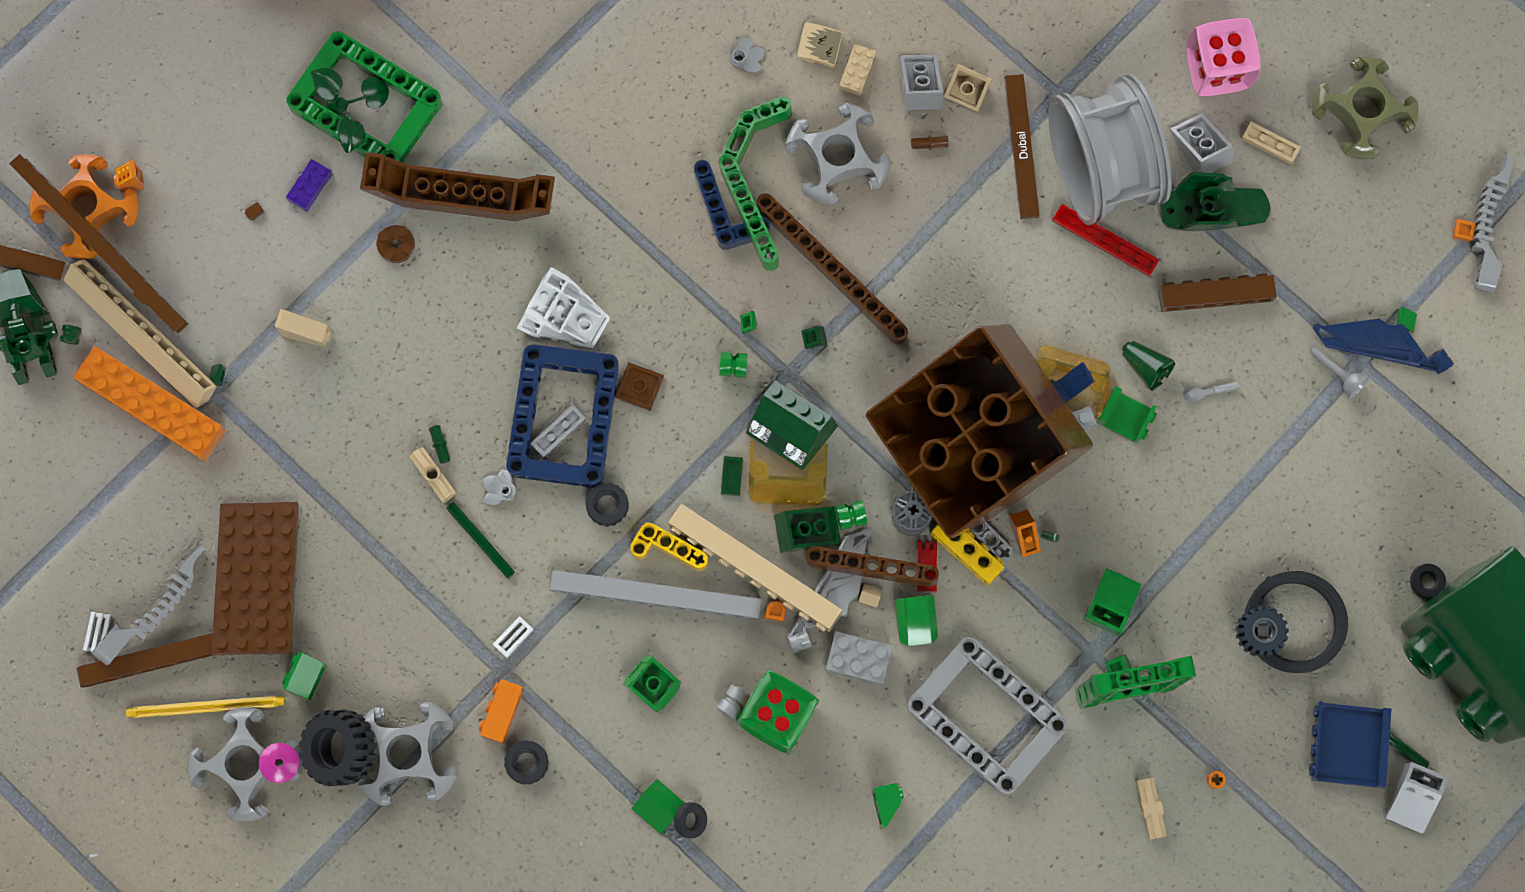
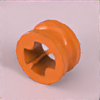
M1220 771L1211 772L1207 776V784L1212 789L1222 788L1226 783L1225 775ZM1213 775H1217V778H1221V782H1218V786L1215 782L1211 781V778H1214Z

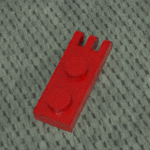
M922 540L917 541V563L932 565L937 568V540H933V548H929V540H925V548H922ZM927 573L925 577L928 580H933L935 575ZM937 584L933 587L917 585V592L936 593Z

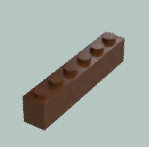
M1267 273L1258 274L1256 277L1242 275L1238 276L1237 279L1222 277L1215 281L1208 278L1194 283L1192 280L1183 281L1182 284L1167 282L1158 290L1161 312L1273 302L1277 297L1274 275L1268 276Z

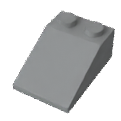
M937 54L900 55L904 110L941 109L943 87Z
M1203 113L1171 128V133L1191 167L1196 172L1212 173L1233 162V146Z

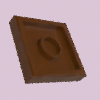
M628 362L615 399L651 411L664 375Z

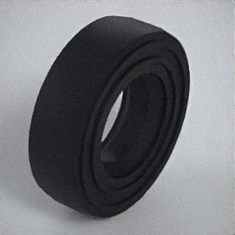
M1426 563L1419 565L1410 576V586L1413 592L1422 598L1429 599L1435 597L1446 585L1444 572L1434 564ZM1430 574L1434 577L1435 584L1432 588H1425L1421 584L1422 575Z
M684 803L675 813V830L684 838L692 839L699 837L707 826V813L697 803ZM693 813L695 815V824L693 827L688 828L686 826V817L688 814Z

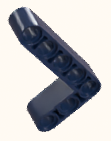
M706 160L697 161L694 165V176L718 246L723 250H729L751 243L749 235L746 237L739 235L740 231H747L743 223L731 226L709 162ZM705 168L707 172L701 174L698 172V169ZM711 185L713 189L706 191L703 187ZM712 202H717L719 206L716 208H712L709 206V204ZM762 217L767 227V230L770 233V222L768 221V219ZM718 219H723L725 223L723 225H717L715 221ZM728 236L731 240L725 243L721 241V238Z

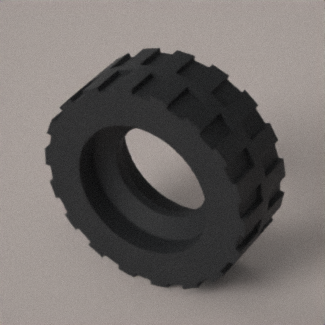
M602 483L590 490L589 495H587L586 509L593 522L598 523L600 526L609 527L622 522V519L627 515L629 503L625 491L618 485ZM606 495L612 496L617 502L615 511L610 514H604L598 509L599 499Z
M528 740L513 744L507 751L504 759L507 774L515 782L523 785L537 783L545 776L549 765L547 753L542 746ZM523 753H531L536 758V766L530 772H522L517 767V759Z

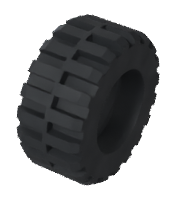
M326 710L314 715L312 720L307 722L305 725L306 730H303L301 733L302 741H299V747H301L299 757L303 760L301 764L304 769L308 770L307 774L310 778H314V781L318 784L330 787L355 784L367 775L366 771L371 770L373 766L372 761L376 758L374 751L377 749V743H374V731L370 730L372 727L368 721L365 722V717L352 710ZM336 731L340 733L345 744L344 757L339 765L335 762L331 753V741Z

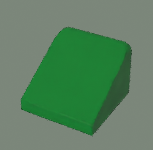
M1401 307L1397 312L1395 325L1403 324L1408 331L1414 332L1417 313Z
M1126 654L1105 662L1108 672L1132 668Z

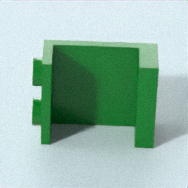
M1115 386L1096 423L1138 443L1141 439L1144 440L1149 432L1146 428L1149 422H1154L1157 413H1155L1157 406L1153 405L1150 408L1122 394L1123 389Z

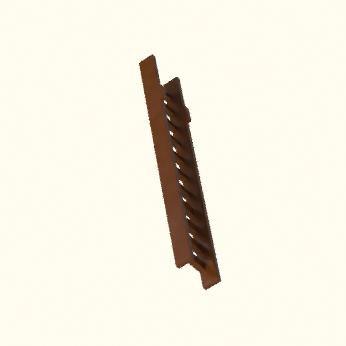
M19 154L9 163L134 291L132 294L142 304H145L147 307L149 306L173 332L176 331L179 334L188 325L187 321L27 158L25 159Z

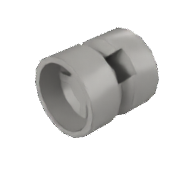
M731 685L726 692L727 698L722 699L716 708L737 722L741 716L742 708L745 707L750 696L734 685Z

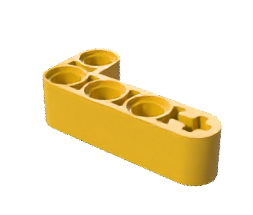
M652 523L642 525L630 546L632 556L638 560L644 559L653 546L696 571H703L708 566V557L703 551ZM646 529L654 531L652 537H646L643 533ZM664 538L671 540V544L667 547L660 544ZM638 545L645 548L641 554L634 552V548ZM679 548H686L688 553L685 556L678 555L677 551ZM694 552L693 557L696 559L702 557L703 564L696 565V560L691 557V553Z

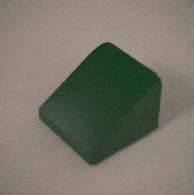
M817 325L801 331L805 349L827 345L824 327Z
M216 364L211 367L209 379L216 386L221 387L226 372L225 367L222 364Z

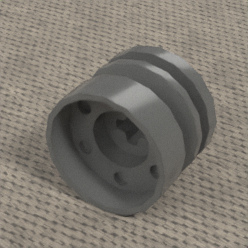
M913 490L904 492L897 497L891 510L893 526L898 532L908 536L921 534L927 529L933 517L917 492ZM911 508H915V512L917 513H915L914 515H910L911 511L909 510H911Z

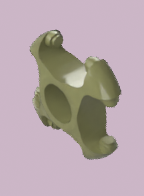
M1356 57L1351 61L1350 66L1353 70H1361L1363 78L1351 88L1333 95L1329 94V87L1325 82L1317 85L1312 97V115L1320 120L1326 115V109L1330 110L1346 126L1355 141V145L1353 142H1345L1341 146L1343 153L1346 156L1357 159H1374L1379 155L1380 149L1376 145L1368 143V136L1377 128L1394 120L1403 121L1401 129L1404 133L1407 134L1413 131L1418 120V101L1410 96L1404 101L1405 104L1402 105L1385 89L1377 74L1381 73L1383 75L1389 70L1384 60L1373 57ZM1356 97L1371 99L1378 108V116L1375 118L1360 116L1353 107L1352 99Z

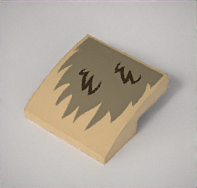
M804 23L796 57L812 64L817 62L833 68L836 63L843 32L818 24Z

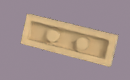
M1253 122L1249 123L1242 137V140L1290 165L1301 148Z

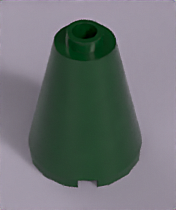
M1136 341L1127 342L1122 348V356L1151 391L1156 390L1163 384L1161 380L1164 377L1168 378L1176 365L1172 358Z

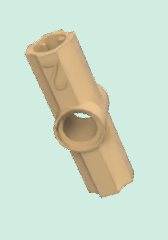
M423 447L415 450L409 456L442 503L449 501L457 494ZM436 471L438 475L434 479H429V473Z
M1154 778L1136 781L1141 800L1140 811L1146 822L1149 840L1166 837L1167 834L1162 817L1164 815L1161 799L1158 798Z

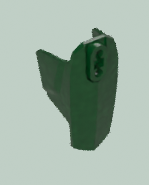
M1191 172L1178 184L1177 189L1171 192L1169 200L1166 203L1160 204L1161 218L1167 228L1180 231H1208L1261 224L1266 222L1270 214V203L1262 189L1235 188L1232 177L1218 173ZM1184 209H1189L1190 213H1186ZM1166 210H1170V211L1173 212V213H1172V214H1168V213L1166 212Z

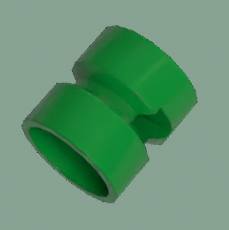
M721 352L719 376L730 377L734 374L735 377L746 378L748 354L737 353L733 356L731 352Z
M862 500L851 502L850 506L847 504L835 506L840 530L850 529L852 525L859 527L868 524Z

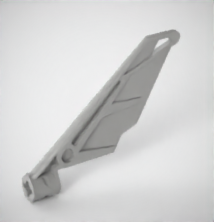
M863 530L846 536L838 550L865 554L866 543L871 536V531ZM863 535L865 538L853 547L855 537ZM833 557L831 563H832V564L838 563V562H839V559L836 558V557ZM851 560L848 562V565L856 567L858 562ZM826 570L815 592L842 609L840 618L847 616L849 603L859 595L862 576ZM799 617L791 633L787 634L793 653L812 647L806 631L815 627V622L812 620L806 621Z

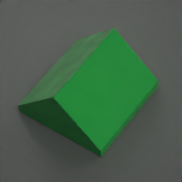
M656 779L643 792L631 809L657 832L662 834L674 820L677 809L685 802Z

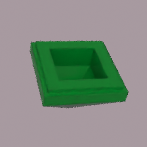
M755 311L740 315L742 334L757 328L758 322Z

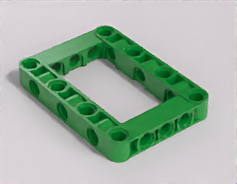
M340 31L333 32L288 94L286 102L290 111L340 142L337 127L339 121L344 118L312 99L317 92L310 72L319 68L333 70L340 59L345 60L346 58L356 64L360 70L372 77L379 78L396 92L416 101V104L387 145L365 132L363 143L353 150L365 157L366 152L383 154L386 157H393L396 161L403 163L442 107L440 93L435 88ZM338 41H343V44H342V45H340V46H336V45H335L336 42H338ZM368 60H374L373 64H366ZM399 79H405L404 83H397ZM433 97L436 98V101H435V102H433V103H429V102H428V100H429L430 98H433ZM297 100H300V101H301V103H300L299 105H297V106H294V105H293V103H294L295 101H297ZM326 120H332V122L329 125L324 124Z
M1187 656L1172 661L1093 675L1075 689L1079 708L1084 709L1099 704L1173 691L1195 678L1196 672L1192 656ZM1145 671L1148 673V676L1140 677V672ZM1125 675L1129 679L1120 681V676ZM1148 686V690L1144 691L1140 687ZM1130 690L1128 695L1123 694L1121 691Z

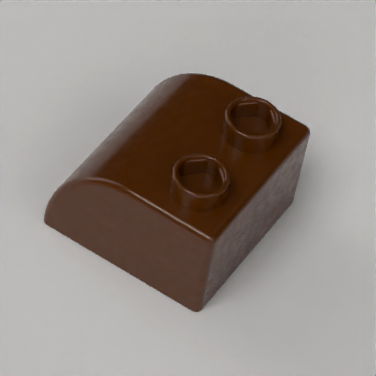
M1010 324L976 327L866 412L867 420L948 538L959 536L1003 512L1093 447V442Z

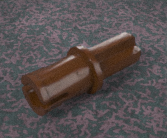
M928 135L925 138L911 139L912 149L929 148V150H932V148H948L949 146L948 136L931 137V135Z

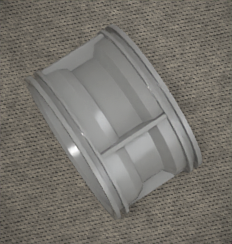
M1128 74L1116 78L1114 84H1110L1107 87L1105 95L1089 99L1079 95L1070 96L1067 93L1051 97L1048 106V121L1054 156L1071 205L1084 224L1092 225L1101 222L1104 216L1111 213L1119 203L1135 199L1140 204L1147 203L1150 206L1163 204L1169 200L1171 194V168L1164 133L1153 102L1144 85L1135 75Z

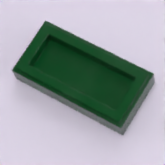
M724 456L721 495L740 496L743 457Z

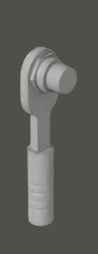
M1236 381L1206 390L1201 388L1189 389L1185 392L1184 398L1190 403L1202 400L1205 395L1238 389V384Z

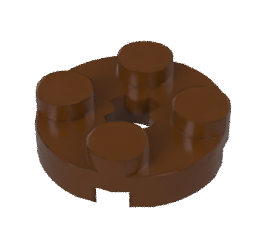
M392 225L378 233L376 246L383 259L391 263H402L408 260L414 251L415 240L405 226ZM394 240L401 242L396 249L394 246H391Z

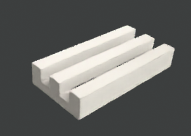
M91 612L83 647L84 651L92 652L97 646L103 618H105V624L101 640L109 632L112 615ZM96 617H98L92 647L90 648Z
M519 616L493 643V646L508 658L534 629ZM521 622L523 625L503 644L502 647L499 646V644ZM525 628H527L528 630L506 652L505 649Z

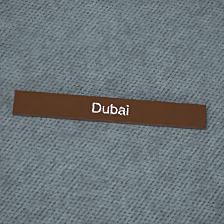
M1024 74L1006 75L1004 79L1020 219L1039 218Z

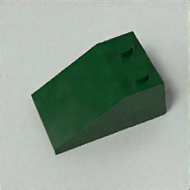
M835 506L788 510L774 515L780 553L808 550L814 546L826 547L841 544Z

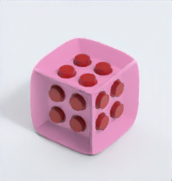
M1235 18L1202 24L1192 30L1187 40V59L1192 83L1198 96L1233 93L1254 85L1261 72V62L1254 28L1250 19Z

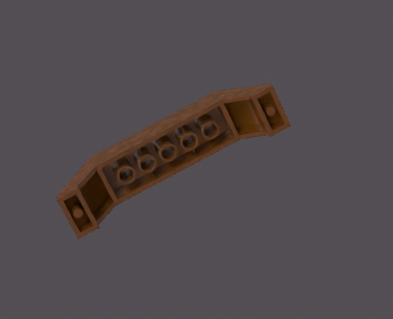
M366 152L360 190L406 208L520 221L550 214L555 176L536 174V176L516 179L407 165L383 154Z

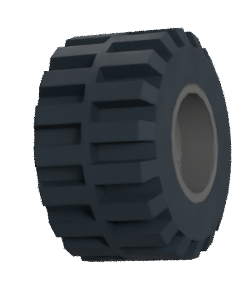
M1259 606L1245 612L1237 622L1239 624L1235 628V631L1238 633L1235 635L1236 639L1239 638L1240 641L1238 643L1239 646H1243V650L1246 653L1250 652V655H1258V657L1278 652L1279 649L1284 647V642L1288 640L1286 634L1289 633V628H1286L1287 620L1284 621L1282 619L1284 617L1282 613L1278 614V610L1275 608L1270 609L1269 606Z

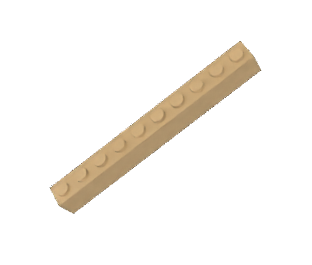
M85 259L70 265L63 280L195 408L209 401L217 386Z
M683 504L678 507L669 520L670 530L678 536L682 534L687 538L686 541L694 547L698 545L703 548L702 551L707 556L712 557L713 555L719 559L718 562L724 567H732L735 569L734 573L741 578L747 577L751 580L750 584L758 589L762 587L767 591L766 594L774 600L778 598L783 601L782 605L787 609L798 611V615L806 621L812 620L815 622L814 626L822 632L825 630L830 632L842 615V609Z

